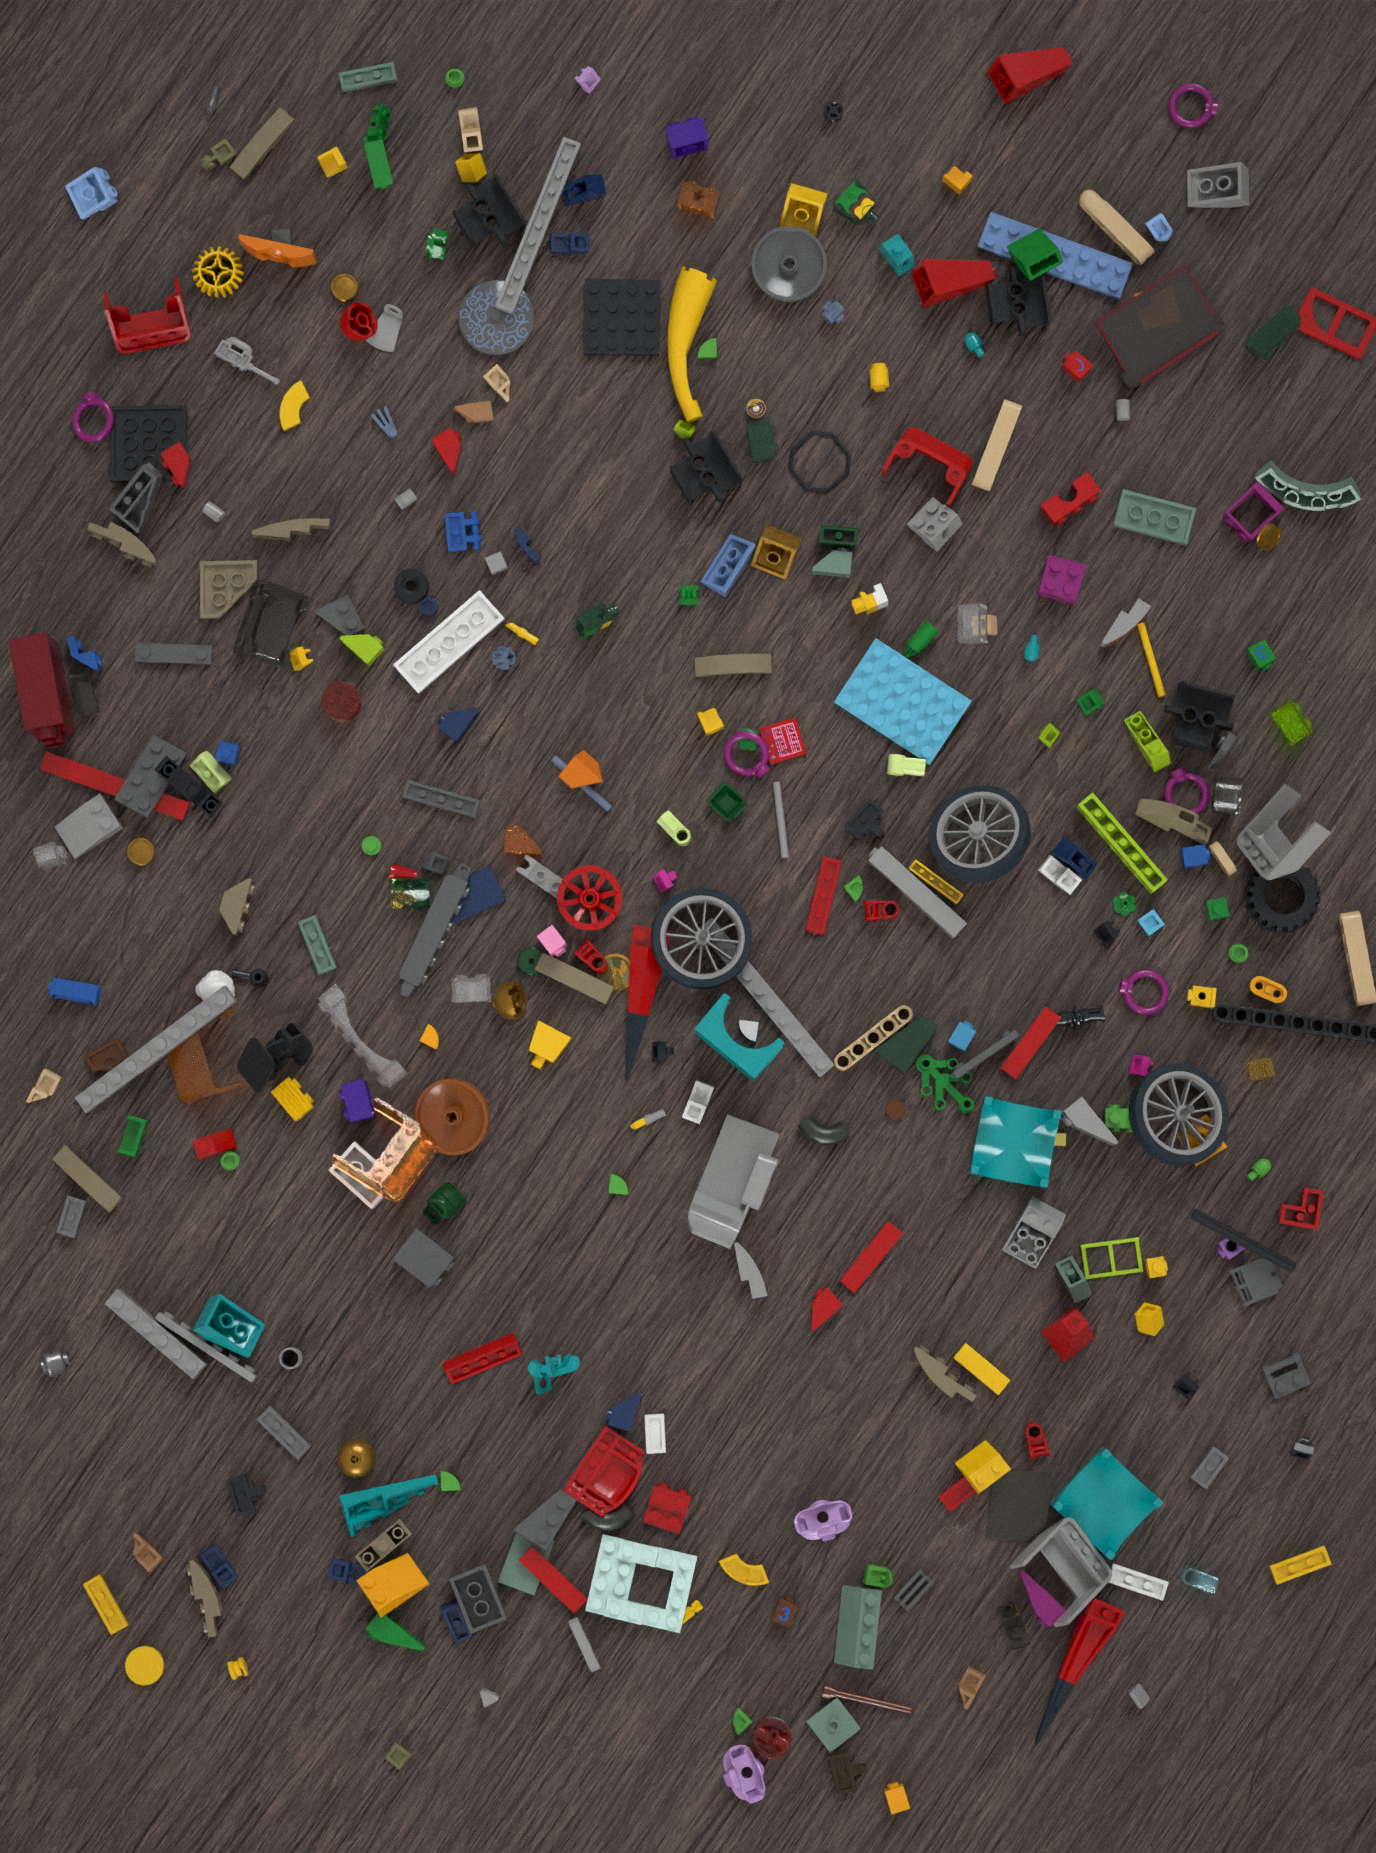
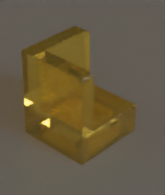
M1271 1057L1246 1062L1250 1081L1275 1076Z

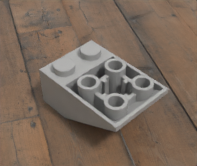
M1032 1196L1002 1251L1036 1269L1061 1228L1066 1214Z

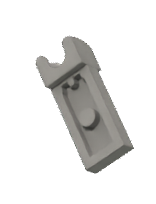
M526 854L524 859L529 863V867L527 869L517 867L515 870L557 899L558 888L563 879Z

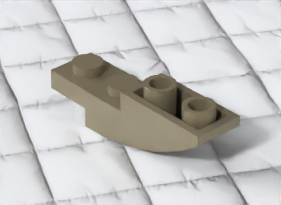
M111 522L108 529L89 523L87 530L91 533V537L98 540L105 538L109 540V544L116 547L121 545L120 551L124 554L123 557L134 561V558L141 560V564L147 567H152V565L158 567L159 563L150 550L129 531Z
M1140 799L1135 815L1167 832L1173 828L1202 845L1208 843L1212 828L1198 821V814L1163 801Z
M922 1345L919 1348L916 1346L913 1348L921 1368L939 1389L951 1398L957 1392L971 1402L974 1401L976 1395L973 1394L975 1391L967 1384L961 1386L957 1383L959 1379L950 1373L947 1376L945 1375L948 1369L945 1366L946 1361L938 1356L934 1359L928 1355L930 1351Z
M192 1559L189 1561L190 1564L187 1565L188 1576L192 1577L190 1593L191 1596L194 1595L195 1600L203 1599V1602H200L201 1613L205 1614L206 1619L203 1622L204 1633H208V1638L218 1635L216 1616L223 1614L221 1601L207 1571L196 1559Z

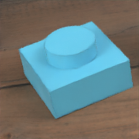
M1154 909L1137 920L1148 936L1165 925Z

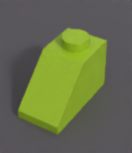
M369 634L345 635L339 638L344 645L368 666L384 651V648L381 646L383 642L376 636L372 638Z

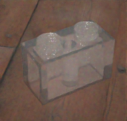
M980 603L958 605V643L964 645L988 644L987 606Z
M55 841L33 848L38 867L44 871L67 864L65 859L68 858L65 847H62Z
M476 974L475 978H468L467 975H456V979H452V1002H492L491 978L487 977V974Z

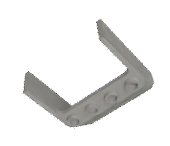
M1286 784L1280 788L1237 838L1239 848L1258 873L1266 880H1272L1299 870L1331 834L1329 830L1314 821L1293 845L1279 829L1278 822L1301 797V794Z
M1064 1518L1042 1532L1010 1565L1012 1569L1023 1567L1041 1551L1072 1592L1075 1600L1053 1624L1055 1627L1069 1625L1112 1577L1110 1567L1076 1521L1072 1518Z

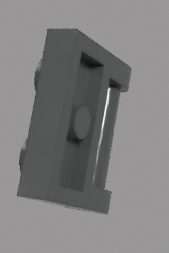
M1294 1352L1292 1356L1269 1366L1266 1364L1261 1367L1275 1399L1311 1384L1298 1352ZM1295 1363L1296 1369L1275 1378L1272 1377L1271 1373Z

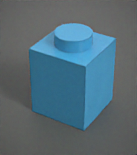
M964 1021V1023L959 1022L947 1043L964 1052L977 1032L973 1030L975 1026L967 1021Z

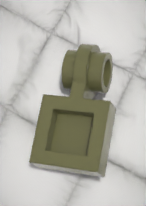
M225 138L210 148L213 154L212 157L207 155L200 160L201 167L209 171L216 166V160L222 166L236 157L237 153Z

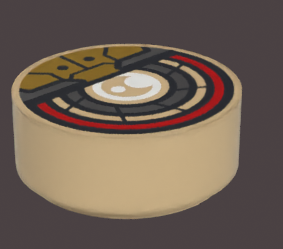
M759 399L751 400L747 404V414L753 419L763 417L766 410L764 402Z

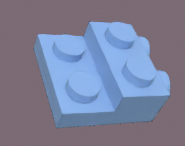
M93 167L65 185L81 219L85 220L97 211H104L118 202L116 199L117 191L113 186H110L108 182L109 174L102 168Z

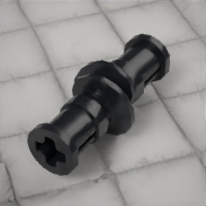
M1073 1005L1072 1011L1056 1013L1061 1017L1056 1026L1064 1027L1071 1025L1072 1030H1075L1076 1024L1082 1029L1081 1023L1105 1022L1103 1005H1100L1099 1008H1084L1082 1010H1078L1076 1005Z

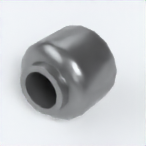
M59 1349L43 1353L39 1360L43 1375L46 1374L48 1377L64 1373L66 1365L69 1364L66 1353L62 1354Z

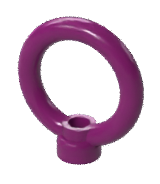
M1188 83L1178 87L1172 93L1168 108L1172 119L1177 124L1187 128H1195L1203 125L1211 116L1216 117L1219 102L1213 101L1211 93L1202 85ZM1196 91L1205 98L1206 108L1200 118L1186 120L1178 114L1176 102L1184 92Z
M96 392L83 394V401L77 406L72 417V426L75 434L85 442H98L104 439L111 431L114 422L112 408L106 401L98 398V393ZM100 406L106 414L105 426L99 433L88 435L80 427L81 414L87 407Z
M744 731L734 734L727 741L724 748V759L729 769L737 775L745 777L756 775L758 778H761L770 769L767 765L769 759L768 746L759 735ZM750 739L759 745L761 760L755 767L743 769L734 763L731 751L734 744L739 740Z
M1184 767L1170 772L1171 778L1164 790L1165 802L1174 804L1172 789L1176 783L1185 779L1192 780L1199 785L1202 798L1200 803L1195 808L1190 809V811L1200 814L1209 801V789L1204 779L1195 773L1185 772Z
M1143 969L1134 972L1128 979L1122 978L1118 993L1124 994L1125 1002L1134 1012L1141 1015H1152L1159 1012L1166 1005L1169 989L1165 979L1159 973ZM1150 977L1157 981L1161 988L1160 1000L1152 1007H1141L1132 999L1133 985L1139 978Z

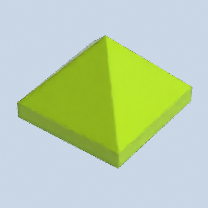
M679 420L673 430L681 439L690 438L697 427Z
M1048 723L1040 731L1039 739L1050 748L1060 732L1051 723Z

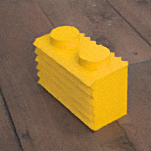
M288 1077L274 1088L271 1093L294 1121L297 1122L314 1108L312 1105L314 1100L308 1093H302L300 1090L302 1086L295 1078L292 1080Z

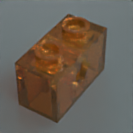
M694 181L683 182L677 208L714 218L720 198V191H717L712 186H706V188L699 186ZM701 195L702 198H700V201H697L696 198Z

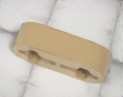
M1216 841L1208 846L1210 852L1227 876L1237 871L1219 842Z

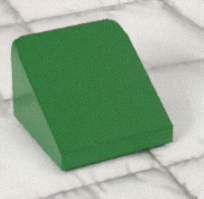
M1096 688L1076 699L1086 716L1105 705Z

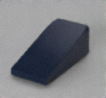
M457 1598L440 1605V1611L455 1644L473 1637V1634H470Z

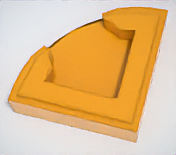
M428 1024L419 1041L437 1050L439 1045L438 1034Z

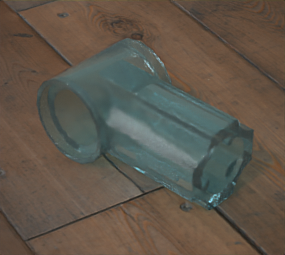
M1190 1566L1182 1567L1178 1574L1181 1582L1211 1594L1215 1593L1219 1584V1578ZM1187 1571H1192V1579L1186 1581L1184 1577L1185 1573Z

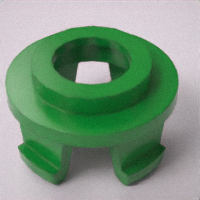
M433 228V232H429L426 247L429 259H444L445 248L434 243H447L448 231Z

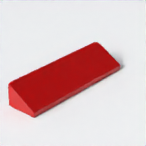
M511 1333L443 1362V1366L452 1385L523 1354L515 1334Z

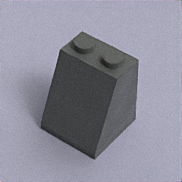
M417 1228L393 1257L395 1262L429 1288H432L433 1285L437 1287L443 1280L441 1275L444 1271L449 1272L455 1265L453 1261L455 1257Z

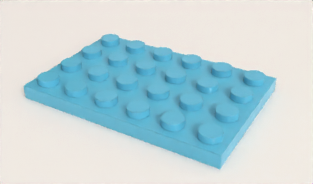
M875 638L834 701V703L918 758L926 759V763L929 765L972 702L877 638Z

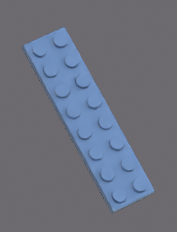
M990 212L977 248L1011 260L1007 245L1032 233L1037 228ZM1043 231L1059 248L1063 260L1062 264L1047 271V274L1118 300L1120 299L1133 263Z

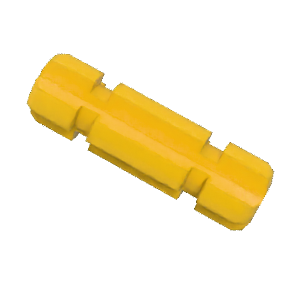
M695 1600L690 1607L686 1608L682 1624L693 1617L695 1612L698 1613L703 1608L698 1600Z

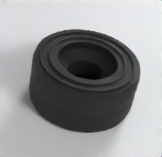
M408 568L396 576L394 590L401 601L407 604H416L427 596L429 584L426 576L420 570ZM409 581H414L417 584V588L414 591L406 589V584Z

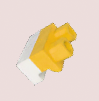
M881 583L874 586L873 593L867 595L865 592H860V597L851 600V605L856 615L864 611L868 615L888 606V599Z

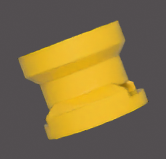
M243 1657L238 1658L234 1662H227L232 1680L238 1679L239 1676H248L247 1665Z

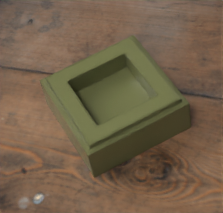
M396 1742L384 1758L400 1770L412 1753Z

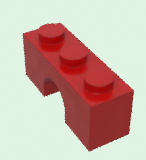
M1088 472L1072 482L1070 487L1075 492V499L1073 501H1062L1055 494L1041 504L1040 509L1052 526L1056 524L1060 526L1068 520V515L1071 513L1077 514L1083 509L1082 505L1087 502L1091 504L1099 498L1098 494L1101 490Z

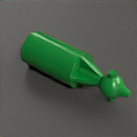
M926 620L907 642L903 656L909 659L920 654L939 631Z

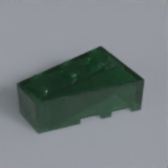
M1286 303L1252 337L1246 339L1244 347L1259 362L1263 359L1266 361L1274 354L1272 350L1276 346L1280 348L1288 340L1286 337L1290 333L1295 334L1302 327L1300 325L1302 319Z
M922 1015L875 1049L873 1053L905 1074L936 1031L938 1025Z

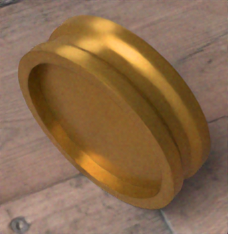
M340 274L332 281L331 290L336 299L347 302L354 299L357 295L358 284L351 275Z
M1273 523L1265 525L1256 537V544L1263 550L1274 548L1281 538V529Z
M137 838L128 845L127 855L133 863L146 865L153 860L155 849L153 844L147 839Z

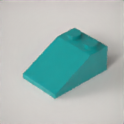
M218 1294L208 1299L193 1331L210 1342L249 1358L265 1324L221 1294Z

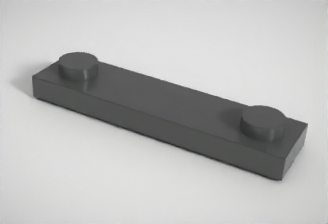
M136 643L135 662L212 665L213 646Z
M1016 1030L1011 1033L1006 1031L999 1036L1001 1040L966 1064L961 1062L952 1068L954 1072L950 1075L951 1078L956 1081L1016 1040L1019 1036Z

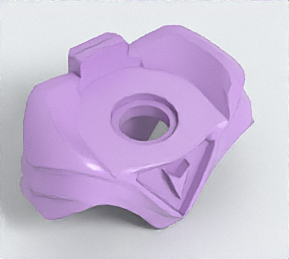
M819 1500L796 1515L794 1519L795 1529L806 1539L817 1540L822 1538L824 1542L835 1538V1534L847 1529L852 1519V1511L846 1502L840 1500ZM820 1512L828 1514L827 1522L821 1523L818 1521L817 1516Z
M732 1746L723 1758L725 1770L723 1779L726 1786L731 1787L738 1798L746 1800L750 1804L762 1800L765 1794L763 1765L753 1755L748 1746ZM744 1767L752 1769L751 1777L744 1778L741 1772Z

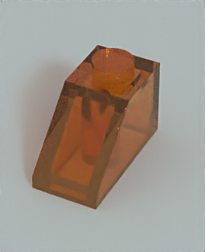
M510 826V829H505V854L543 856L541 848L525 830H521L520 826Z

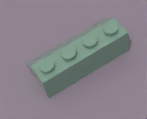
M842 1585L834 1663L855 1668H874L882 1595L881 1589Z

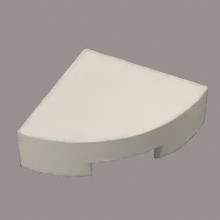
M739 1020V1026L743 1035L749 1040L756 1042L758 1022Z

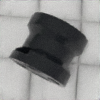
M835 100L828 102L824 109L825 118L829 122L839 121L843 115V106Z

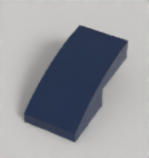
M590 233L550 234L549 253L581 254L589 253Z
M515 527L513 530L519 546L526 556L537 565L541 557L528 546L531 543V539Z
M216 1543L199 1554L222 1589L238 1578L235 1570Z
M331 1559L327 1578L358 1584L356 1580L367 1574L371 1569L366 1571L361 1564Z

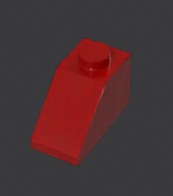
M448 428L431 439V441L454 475L457 471L462 446L460 441H462V438L457 431L453 432L451 428Z
M232 1129L192 1141L199 1160L237 1148Z
M821 1287L814 1294L815 1299L812 1302L811 1320L813 1331L843 1306L828 1288L824 1290Z

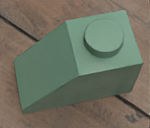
M846 548L833 550L813 566L812 574L850 578L852 552H849V549Z
M1073 1256L1055 1263L1074 1303L1092 1295L1087 1280Z

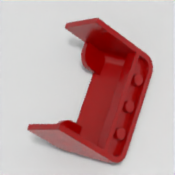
M178 277L174 278L176 294L170 295L166 299L167 309L130 316L129 310L125 306L118 305L112 307L108 292H104L106 316L116 349L120 353L128 354L183 343L189 340L191 336L190 326Z
M908 428L897 442L884 465L882 475H886L896 455L901 458H909L916 450L948 468L946 480L955 487L946 503V506L950 508L972 468L971 458L918 428Z

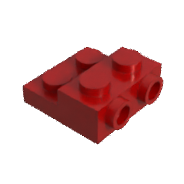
M660 1482L659 1485H654L643 1522L680 1534L691 1500V1496L688 1495L689 1492L679 1488L677 1492L670 1490V1485Z

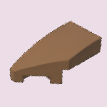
M491 401L453 407V411L460 413L466 418L468 423L471 421L473 423L488 422L494 419Z
M969 1665L959 1681V1691L966 1710L972 1703L976 1692L986 1676Z

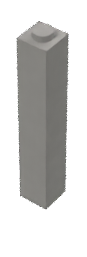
M882 846L879 849L875 847L868 855L870 857L868 863L954 939L967 923Z

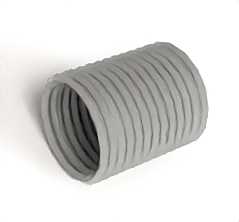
M293 1347L284 1349L279 1355L280 1364L286 1369L297 1368L303 1359L300 1350ZM288 1350H293L298 1355V1362L293 1367L286 1365L284 1362V1354Z

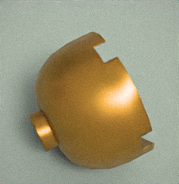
M517 980L501 984L492 998L493 1007L506 1019H521L526 1014V1010H523V1004H527L525 991L522 984H517Z
M349 1440L339 1449L337 1455L338 1466L349 1477H363L369 1474L375 1466V1450L365 1440Z

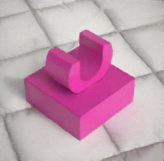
M663 869L652 878L661 893H664L673 886L672 881L677 878V875L674 871L667 874Z
M1133 1054L1129 1073L1146 1076L1150 1073L1147 1071L1148 1066L1154 1063L1150 1061V1057Z

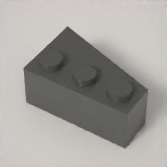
M150 463L142 465L109 509L137 533L145 531L164 475Z
M559 1490L516 1526L513 1532L546 1552L577 1500Z

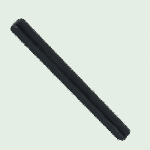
M1194 1209L1191 1213L1190 1218L1288 1272H1292L1295 1269L1296 1262L1198 1209Z

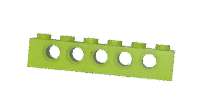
M1093 792L1077 805L1076 808L1150 894L1168 880Z

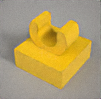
M302 646L295 648L289 653L294 671L301 670L313 662V659L306 658V654L310 652V649L304 650Z

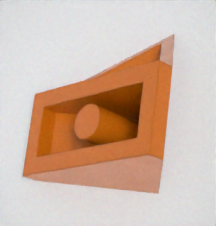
M585 750L575 755L558 776L571 789L603 782L598 762Z

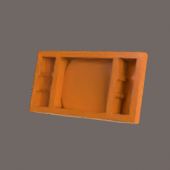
M239 234L238 239L243 249L262 261L272 260L288 263L292 267H303L317 263V257L313 249Z

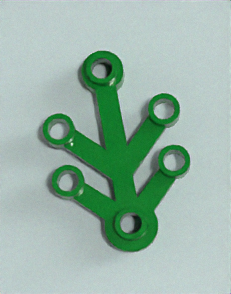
M929 1055L919 1056L915 1065L916 1069L921 1073L922 1087L920 1088V1094L923 1097L931 1095L932 1088L929 1086L930 1074L935 1079V1102L933 1105L936 1110L941 1111L946 1106V1102L943 1099L944 1088L958 1102L960 1112L965 1114L971 1112L974 1108L973 1100L969 1097H964L949 1082L968 1084L972 1080V1074L970 1072L966 1073L969 1076V1081H965L963 1076L955 1081L951 1078V1074H940L935 1068L953 1070L952 1068L954 1067H951L949 1062L954 1061L958 1065L957 1059L933 1060ZM927 1061L929 1063V1066L924 1067L922 1065V1062ZM923 1088H928L929 1094H924ZM938 1101H941L943 1103L942 1108H939L936 1103ZM965 1101L969 1102V1108L964 1107L963 1103Z

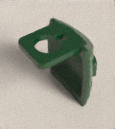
M725 781L706 799L710 807L729 822L736 819L747 807L744 798Z
M448 1182L431 1195L427 1201L428 1206L423 1212L436 1225L441 1219L446 1220L456 1214L467 1201ZM430 1210L436 1212V1218L431 1215Z

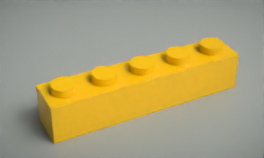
M916 859L908 869L955 905L958 904L964 895Z

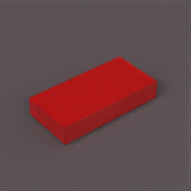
M963 1476L940 1494L938 1498L951 1512L976 1491L965 1476Z

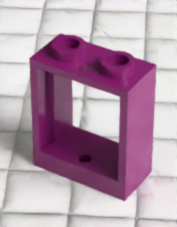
M1257 481L1223 514V517L1225 518L1224 522L1230 528L1234 527L1238 531L1237 535L1241 540L1250 543L1258 535L1259 531L1265 525L1270 524L1284 508ZM1254 494L1273 514L1250 534L1231 514Z

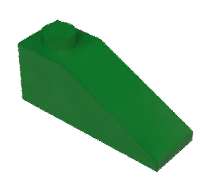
M377 1614L366 1627L367 1635L374 1641L378 1639L380 1642L423 1651L426 1648V1645L388 1614L382 1618Z

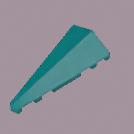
M436 1475L340 1495L341 1509L350 1536H355L356 1531L364 1526L366 1528L370 1527L371 1522L380 1516L384 1518L409 1503L408 1499L416 1494L422 1495L424 1489L433 1484L438 1485Z

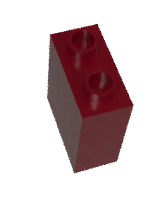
M47 632L9 639L25 731L37 739V742H43L44 747L66 744V735L74 734L75 728L59 644Z

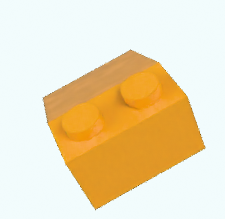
M408 1553L372 1569L356 1580L381 1618L429 1585V1582Z

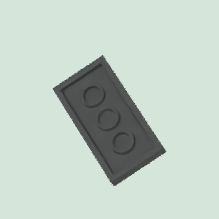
M153 735L116 795L115 801L149 819L170 784L155 772L154 769L165 756H168L177 765L181 766L187 753Z

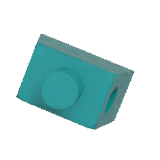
M898 234L878 247L898 276L914 267L913 254Z

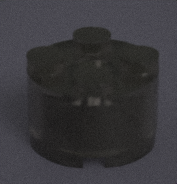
M1215 776L1211 813L1239 816L1240 805L1238 803L1242 801L1243 791L1239 789H1242L1243 778Z

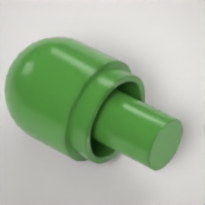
M1264 1158L1258 1160L1251 1168L1252 1171L1247 1175V1178L1253 1181L1256 1177L1261 1178L1271 1170L1270 1161Z

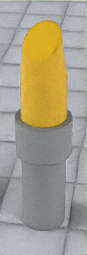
M661 1109L643 1116L644 1118L635 1121L630 1127L637 1129L644 1125H649L653 1121L666 1116V1114Z

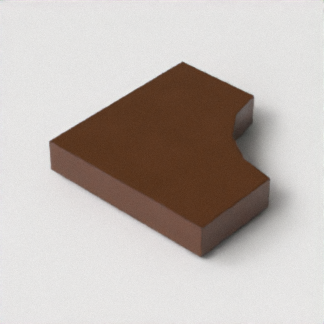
M116 1038L84 1057L92 1072L96 1073L99 1071H111L129 1056L120 1039Z

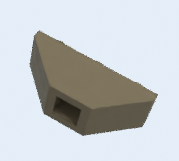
M249 878L224 892L219 909L229 929L235 936H239V932L242 933L244 930L245 922L243 918L250 909L249 897L250 895L253 896L256 885Z
M399 1519L359 1552L355 1558L368 1571L412 1533L402 1520Z

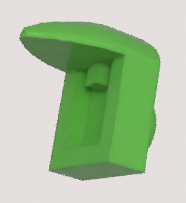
M867 1564L863 1578L865 1585L887 1588L892 1584L893 1576L887 1567Z

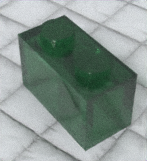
M430 878L391 879L392 909L430 908Z

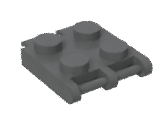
M1261 1257L1228 1271L1235 1282V1290H1238L1242 1299V1307L1279 1293V1288L1284 1287L1279 1274L1274 1276L1271 1274L1277 1271L1274 1263Z

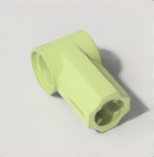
M889 754L887 774L903 776L904 774L924 776L926 759L907 758L904 755Z
M669 810L657 820V823L673 838L677 845L682 847L689 845L691 842L690 831ZM681 832L688 835L684 841L677 839L678 834Z

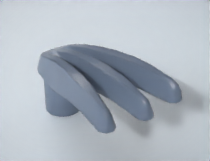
M385 406L384 410L390 422L389 424L378 409L377 412L385 426L374 414L371 417L390 438H395L397 430L387 407Z

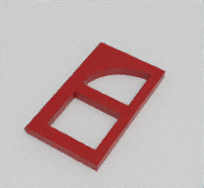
M1311 287L1291 328L1360 360L1376 329V317ZM1315 297L1339 308L1327 333L1321 330L1314 320L1313 302ZM1346 311L1370 322L1358 348L1334 337Z

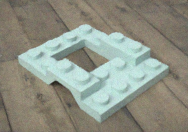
M603 1534L585 1611L680 1633L698 1556ZM636 1563L674 1571L666 1609L628 1600Z

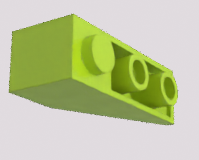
M1141 711L1124 720L1154 773L1171 764L1168 750Z

